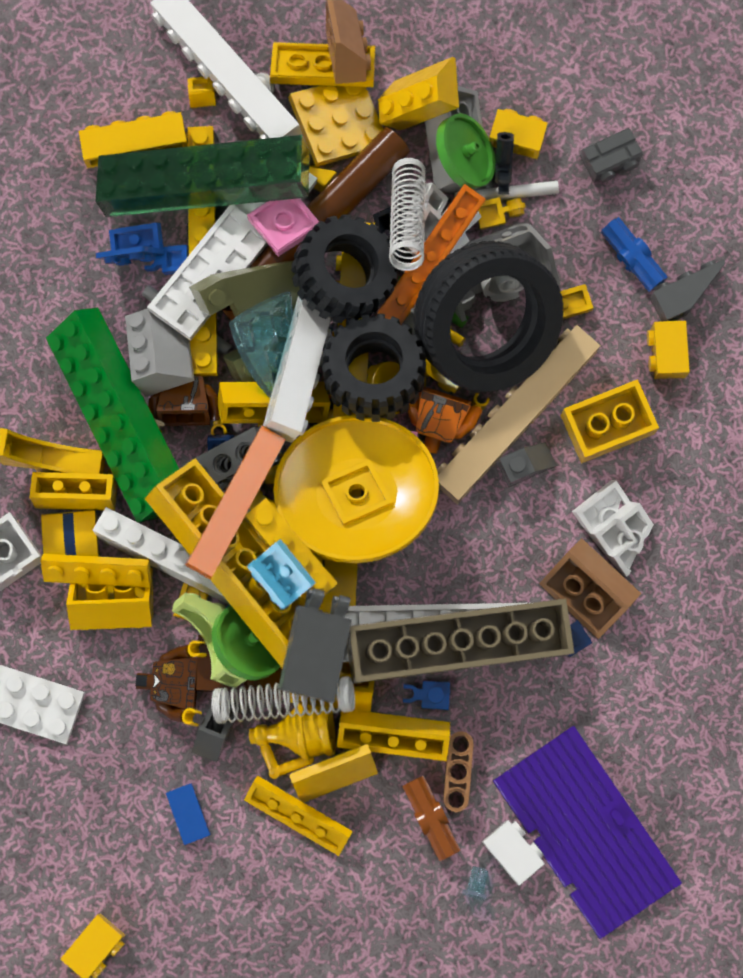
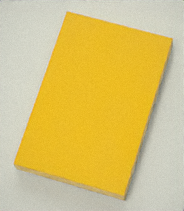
M365 744L293 772L289 776L300 801L305 803L376 775L378 772L369 746Z

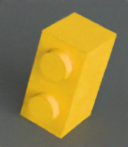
M498 109L489 141L496 148L497 133L514 134L513 153L538 160L548 122H544L537 116L526 117L519 115L512 109Z
M686 321L654 322L651 330H647V345L652 346V356H649L648 359L649 372H654V379L686 378L690 372Z
M101 913L97 914L61 957V960L81 978H98L107 967L103 963L110 954L115 957L125 945L121 940L126 935Z

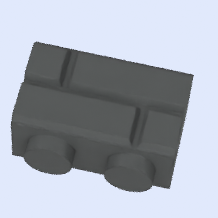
M626 128L583 148L580 158L592 181L595 183L601 180L604 183L613 179L618 171L624 169L625 172L635 169L639 165L638 162H640L643 154L630 128Z

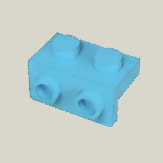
M281 539L247 565L252 577L258 583H261L269 593L272 602L282 610L316 583Z

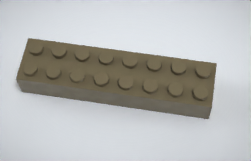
M566 599L350 626L347 640L353 684L574 654Z

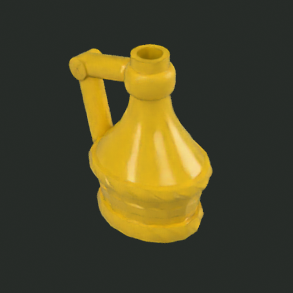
M302 701L299 702L297 707L300 714L304 710ZM324 702L326 711H329L330 704ZM307 704V710L311 713L312 704ZM321 704L315 705L317 712H320ZM295 708L290 712L292 715L295 712ZM332 710L329 714L322 711L320 715L313 712L311 716L305 712L302 717L297 713L294 717L288 714L276 724L270 726L259 724L255 728L249 729L250 743L260 746L270 778L276 779L284 774L313 764L314 757L323 754L326 756L335 754L336 731ZM269 743L288 747L301 757L278 765Z

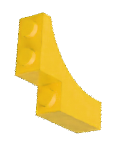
M0 428V463L2 465L35 469L37 472L104 473L106 459L102 451L42 441L18 434L9 429Z

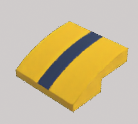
M96 510L42 514L43 553L100 557L98 539L93 532V528L97 523Z

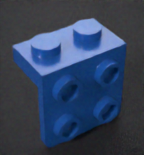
M156 222L109 230L111 251L96 253V259L104 260L105 264L116 263L117 266L132 264L131 260H140V262L155 261V256L165 255L161 223Z

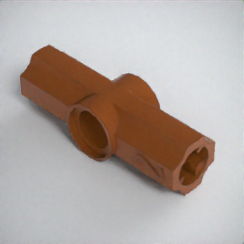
M424 776L403 785L402 787L415 811L413 814L424 836L427 835L439 861L461 851L448 826L449 821L439 801L435 800Z

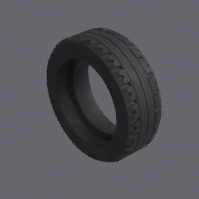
M501 241L472 243L446 256L426 278L415 304L414 332L421 339V346L425 349L426 359L453 384L475 392L504 390L530 377L550 356L558 341L563 324V298L559 285L551 272L524 250ZM511 276L518 280L524 287L526 306L522 322L512 338L499 349L483 356L467 357L459 353L451 343L450 329L454 312L462 298L477 284L489 278Z

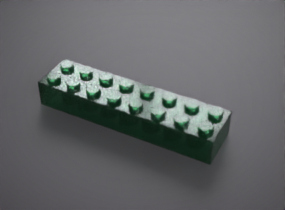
M303 135L100 155L98 157L95 202L105 217L308 198L310 151Z

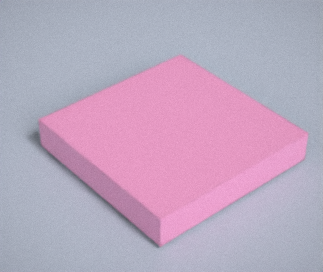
M291 187L247 214L250 223L278 257L302 242L308 232L319 223Z

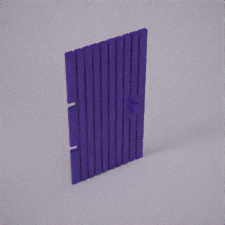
M574 725L493 780V783L529 834L537 829L541 835L533 842L544 854L543 857L564 888L573 882L577 890L569 895L599 939L682 884Z

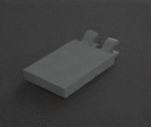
M313 588V590L308 589L305 606H296L278 690L334 703L352 621L351 619L344 618L350 605V598L341 595L339 597L334 596L329 614L318 611L323 602L325 591Z

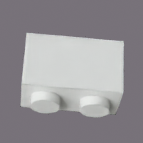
M506 820L486 837L482 843L515 883L520 886L545 864L540 859L544 854L534 843L529 845L525 841L523 836L526 833L516 821L511 824L509 820Z

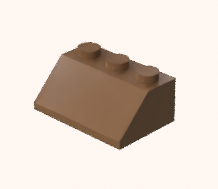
M326 0V37L335 84L365 82L366 71L371 70V59L369 54L365 55L367 53V39L362 37L364 36L363 20H358L356 9L344 0Z
M582 538L539 583L556 600L566 599L568 612L579 620L597 639L642 594Z

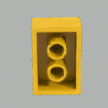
M638 379L564 408L560 415L581 464L652 436L659 429Z

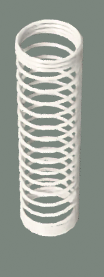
M403 158L398 160L392 168L389 261L397 269L411 271L420 267L424 262L425 167L417 159ZM405 164H414L420 167L423 172L412 167L403 168L397 172L396 170ZM410 169L416 170L422 175L419 176L418 174L414 173H404L402 175H399L398 177L396 176L401 171ZM405 175L417 176L419 179L416 180L410 178L400 180L399 178ZM403 187H416V188H414V189H405V188H403ZM404 192H414L415 194H404ZM411 197V198H416V199H414V200H405V199H403V198ZM404 203H413V204H416V205L409 206V205H403V204H404ZM403 209H414V211H404ZM409 214H410V215H415V216L405 217V216H403V215H409ZM411 220V221H415V222H403V221ZM404 226H412L414 228H404ZM401 247H412V248H415L416 250H414V251H403V250H400L399 248H401ZM395 250L403 253H414L417 251L420 253L413 257H403L397 254ZM393 253L403 259H413L420 255L421 257L416 262L404 263L397 260Z
M341 677L338 682L339 690L337 687L336 691L339 704L337 711H335L333 703H329V711H326L324 701L320 700L321 709L320 712H317L315 708L316 699L310 698L313 708L311 713H309L307 710V697H305L304 701V696H301L304 708L302 714L299 713L297 708L299 695L296 694L295 701V694L292 693L295 712L292 715L289 711L290 693L287 692L286 700V692L283 691L286 714L282 715L281 690H278V705L277 688L279 684L276 683L274 686V698L278 712L274 716L272 713V688L270 684H267L265 695L269 714L268 717H265L263 714L264 692L259 684L257 687V702L260 717L257 718L255 716V691L253 686L250 685L248 688V701L252 715L251 718H247V694L245 688L241 686L239 698L243 718L239 719L237 716L239 709L238 693L236 688L233 687L231 689V705L235 717L233 720H230V696L228 689L215 688L212 694V712L218 724L226 723L227 720L234 723L236 719L239 722H242L244 719L251 721L253 717L256 720H260L261 717L268 720L270 716L277 719L279 715L285 718L288 714L294 717L296 713L302 717L305 712L309 716L313 712L320 715L322 711L329 714L331 710L334 713H338L340 709L347 713L354 710L355 692L351 677ZM268 688H269V692H270V705H269V698H268ZM242 689L244 693L245 708L243 707ZM251 689L253 694V708L251 703ZM259 690L261 691L262 707L260 704ZM234 691H235V696H236V710H235L234 698H233V693H234Z

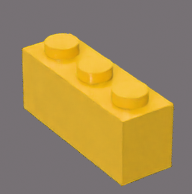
M32 472L29 498L35 509L104 511L107 507L115 511L117 483L113 474Z

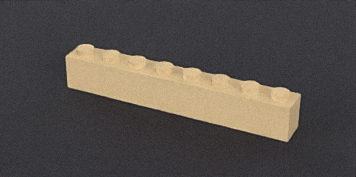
M578 325L572 330L567 328L558 338L559 345L551 352L543 365L525 379L519 388L516 385L513 386L505 396L508 400L501 407L497 404L487 415L490 418L484 426L478 424L469 435L472 439L466 445L461 443L454 450L452 461L448 465L444 462L437 469L439 489L457 505L598 352L601 345Z

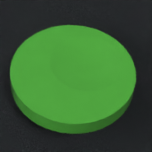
M458 113L444 119L437 130L436 146L440 161L447 174L459 186L462 187L466 184L473 190L488 184L495 172V154L485 130L475 119L466 114Z
M231 605L217 616L212 628V645L217 658L228 671L246 680H260L270 676L281 667Z

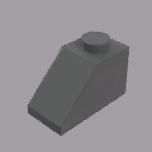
M546 442L524 447L499 458L498 467L508 488L557 467Z
M230 701L229 718L230 720H233L235 716ZM212 704L198 729L191 753L218 762L234 723L227 720L226 723L218 724L213 716Z

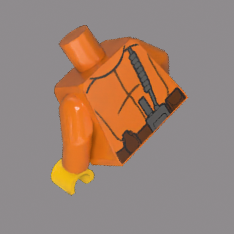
M425 377L423 391L419 392V399L415 404L409 403L408 413L411 423L416 426V432L426 436L424 445L428 451L437 454L441 441L452 443L453 439H461L475 428L482 410L489 403V398H487L484 404H481L477 401L479 393H476L472 401L431 389L425 387Z

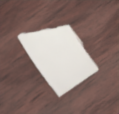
M611 480L575 508L572 513L617 570L627 577L631 572L630 567L636 555L640 554L644 546V539L649 535L654 524L641 504L630 502L617 480ZM622 500L625 505L619 509L620 501Z

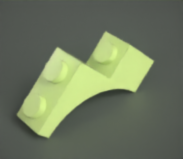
M184 593L174 602L172 612L189 621L204 639L211 658V680L230 687H238L246 679L240 678L228 671L217 658L212 645L213 624L217 616L226 607L220 603H212L201 599L197 594Z

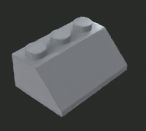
M148 308L125 316L131 380L145 397L195 381L190 340L149 312Z

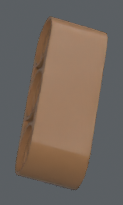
M463 731L456 732L450 737L446 761L443 804L451 812H461L468 806L473 739L468 733ZM456 737H463L467 740L468 747L466 751L458 752L454 749L453 740ZM455 764H460L465 768L466 774L461 780H456L451 776L450 770ZM452 792H459L463 797V804L458 808L452 807L448 802V797Z

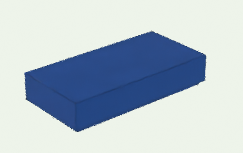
M192 783L166 792L184 845L211 835Z

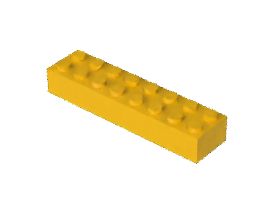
M195 458L156 485L145 500L191 555L224 493ZM244 518L210 580L283 669L296 606H305L306 593H303L283 610L272 602L269 593L261 583H258L252 577L251 571L247 567V565L263 554L268 547Z

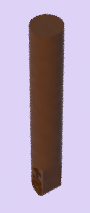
M385 127L307 208L319 222H325L331 216H337L339 219L341 215H349L392 171L394 164L410 153L409 147L397 133ZM301 242L279 257L268 245L250 267L290 260L294 261V254ZM230 305L222 309L230 321L237 322L230 309Z

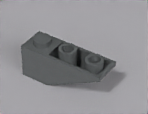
M723 259L717 263L715 260H711L700 267L701 270L695 273L687 271L677 277L678 281L671 284L663 282L657 285L650 300L660 320L676 321L688 315L726 263Z

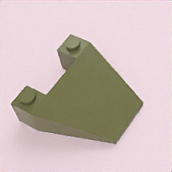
M292 260L212 274L189 287L199 309L210 316L230 305L247 341L246 344L222 356L232 378L237 382H251L267 373L284 349L298 298L297 292L300 290L299 286L295 287L292 278L295 273L291 271Z

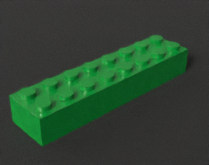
M99 308L74 310L46 337V340L136 522L142 523L159 519L160 517L147 503L145 498L156 485L178 471L179 467L141 391L132 382L131 372Z

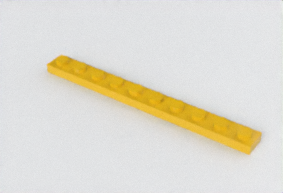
M213 126L187 127L189 255L216 223ZM217 312L209 317L190 341L194 375L218 376Z

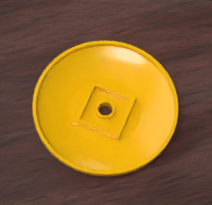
M347 415L332 418L311 427L302 436L300 435L286 450L279 462L274 480V499L277 512L303 541L306 547L318 556L345 563H363L383 559L410 545L420 536L431 521L439 495L438 473L435 462L427 447L410 430L394 421L381 417L380 422H372L370 417H365V420L362 421L356 419V415ZM354 489L364 491V495L360 498H353L349 494Z

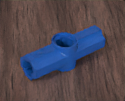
M620 217L613 219L601 230L603 237L617 252V258L620 263L624 262L626 265L625 269L629 272L632 271L649 293L657 285L667 280L668 276L651 257L652 253L647 244L641 238H636Z

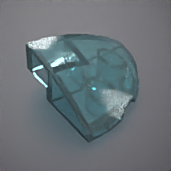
M284 292L262 301L229 322L233 340L246 368L269 398H271L293 316L291 292Z

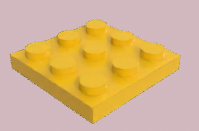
M320 85L290 93L288 99L316 167L357 156L383 130L366 87Z

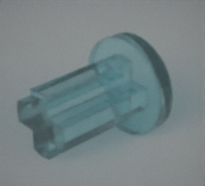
M473 866L467 890H462V895L486 901L487 896L483 892L488 870Z

